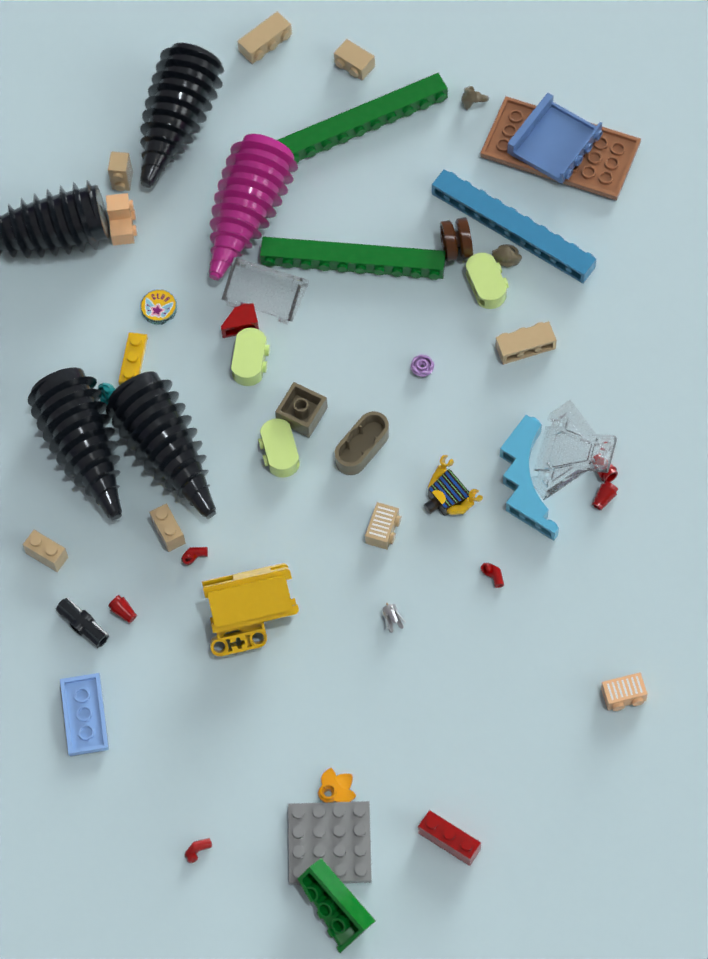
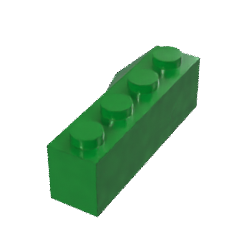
M322 858L312 864L297 878L310 902H314L319 918H323L329 928L327 930L331 938L334 937L338 944L336 948L339 953L345 950L376 921Z

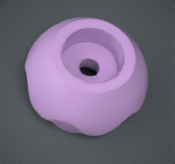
M418 355L412 360L411 370L419 377L428 376L434 369V362L427 355Z

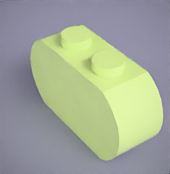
M477 253L468 259L466 263V277L479 306L486 309H494L505 302L509 285L507 279L501 275L500 263H496L494 257L488 253Z
M246 328L241 330L236 336L231 370L234 380L243 386H253L262 380L263 372L266 373L267 361H265V358L269 356L270 345H267L266 336L259 329Z
M283 419L267 421L261 427V438L258 439L260 450L264 449L266 454L262 455L264 464L269 466L270 472L273 475L289 477L296 473L300 466L299 455L290 424Z

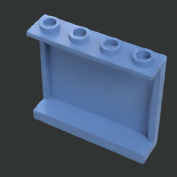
M547 92L508 142L507 153L562 184L565 179L571 177L575 166L581 164L585 153L588 154L591 151L595 140L598 141L603 134L602 122H599L597 126L554 103V96Z

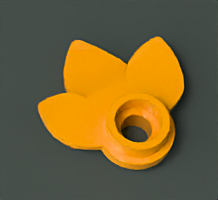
M332 768L326 770L321 777L322 786L318 791L320 800L324 803L334 801L351 802L354 800L356 794L350 790L353 775L340 774L336 776ZM331 791L332 795L327 797L325 792Z

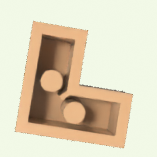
M128 193L106 195L112 244L135 243L134 236H137V227L133 225V220H136L133 200H129Z

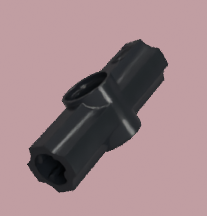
M68 597L58 603L56 611L69 622L76 633L80 636L83 635L96 648L102 647L106 643L109 634L95 623L96 621L87 611L81 610Z

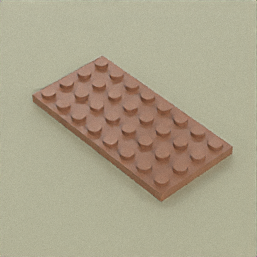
M505 96L481 150L480 157L554 180L507 153L508 142L536 108V105ZM602 127L603 134L598 141L595 140L591 151L588 154L585 153L581 164L575 166L571 177L565 179L563 184L617 201L640 146L641 139Z

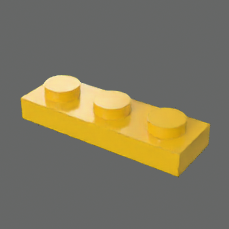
M129 332L118 381L119 385L141 373L148 340L147 334Z

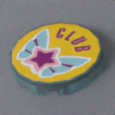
M163 289L153 290L143 297L140 310L145 320L149 323L164 324L166 321L172 320L176 315L177 302L170 292Z

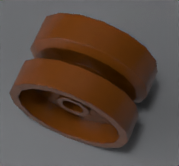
M467 218L456 219L455 230L450 220L441 221L440 238L443 251H446V261L456 260L458 249L463 259L470 258L473 255V246Z

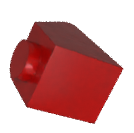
M244 303L232 310L221 325L223 338L237 336L241 330L246 328L259 329L254 303Z

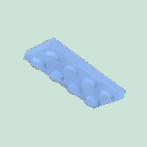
M95 673L60 679L69 756L109 750L100 674Z

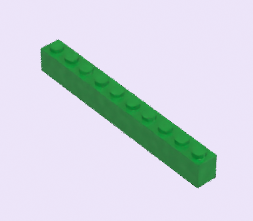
M436 73L287 135L277 141L292 151L294 160L298 163L300 160L313 157L319 152L327 151L333 146L344 144L350 139L363 136L369 131L377 130L383 125L394 123L402 117L410 116L414 112L425 110L433 104L441 103L448 99V88L440 74Z
M262 237L260 260L261 265L268 267L283 266L285 268L296 267L305 270H334L342 273H372L375 275L411 276L412 278L423 277L437 280L444 279L446 251Z

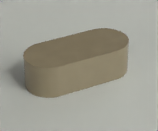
M376 411L365 413L335 448V462L337 469L345 475L360 473L389 438V423L385 415Z

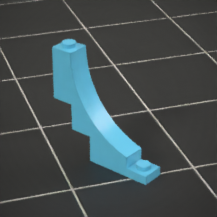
M525 415L500 448V457L511 463V466L503 475V484L515 491L506 502V511L554 541L558 536L559 527L554 521L547 520L549 509L538 496L533 486L529 469L531 451L541 433L542 424L537 418Z

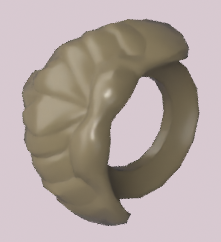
M473 86L464 88L462 103L466 110L471 107L473 102H487L489 100L488 96L476 92Z
M504 244L492 250V256L496 263H500V266H516L522 259L519 250L513 245Z

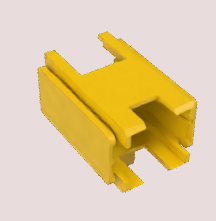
M281 563L202 581L205 598L209 599L212 617H210L213 633L217 634L210 642V648L214 655L225 656L260 648L267 642L264 621L298 613V604H296L295 598H290L287 580L292 579L287 564ZM255 633L263 635V639L259 642L254 641L252 637ZM238 637H240V640H244L241 641L240 646H237V643H233L236 642ZM227 639L230 640L231 648H228ZM221 641L225 644L222 650L214 648L216 642Z

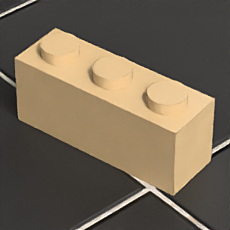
M277 11L237 41L238 51L252 64L257 60H261L266 53L274 50L282 41L289 39L292 35L291 24Z
M539 322L528 328L523 327L515 332L500 334L496 337V349L504 365L556 349L557 340L550 322Z

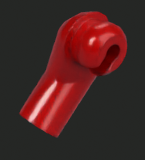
M190 547L182 555V562L185 565H190L198 557H208V547Z
M483 563L481 565V572L493 579L495 588L503 587L504 581L501 569L491 563Z
M206 838L193 842L185 851L187 862H196L198 859L196 854L199 851L212 848L211 839Z

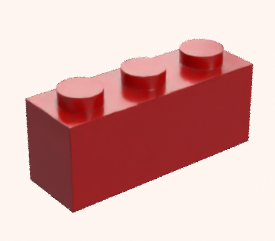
M430 810L418 826V834L469 866L481 850L480 841Z

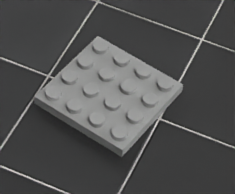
M369 801L288 804L289 885H301L297 878L320 858L323 859L343 884L372 883Z

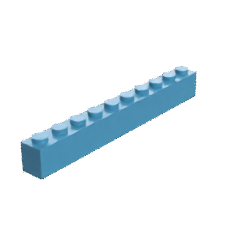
M444 169L432 183V194L579 282L584 283L596 268V258L591 253L584 252L576 244L567 242L562 236L554 234L545 226L533 222L530 217L521 215L516 209L504 205L499 199H494L484 190H479L470 182L458 178L455 173Z

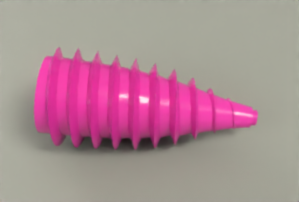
M247 134L242 141L236 142L231 146V155L227 157L226 167L221 172L223 179L217 185L219 191L214 195L216 204L211 208L214 218L210 220V227L214 232L210 234V240L214 245L211 248L212 259L209 277L214 280H219L224 276L236 257L242 256L240 252L244 248H252L250 239H260L262 237L258 229L269 227V222L266 218L276 216V211L273 207L282 205L280 196L288 193L286 185L293 182L291 173L298 170V165L294 160L292 151L271 137L261 134Z

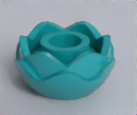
M101 383L98 385V390L102 392L100 401L105 402L107 405L108 399L115 388L109 383Z

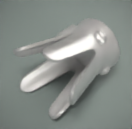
M386 603V606L382 608V614L386 620V628H389V631L392 633L393 622L403 629L402 621L405 622V620L398 613L396 604L388 605Z

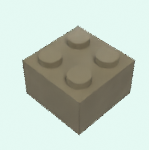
M293 382L275 411L276 419L287 421L292 430L310 438L328 408L327 397Z

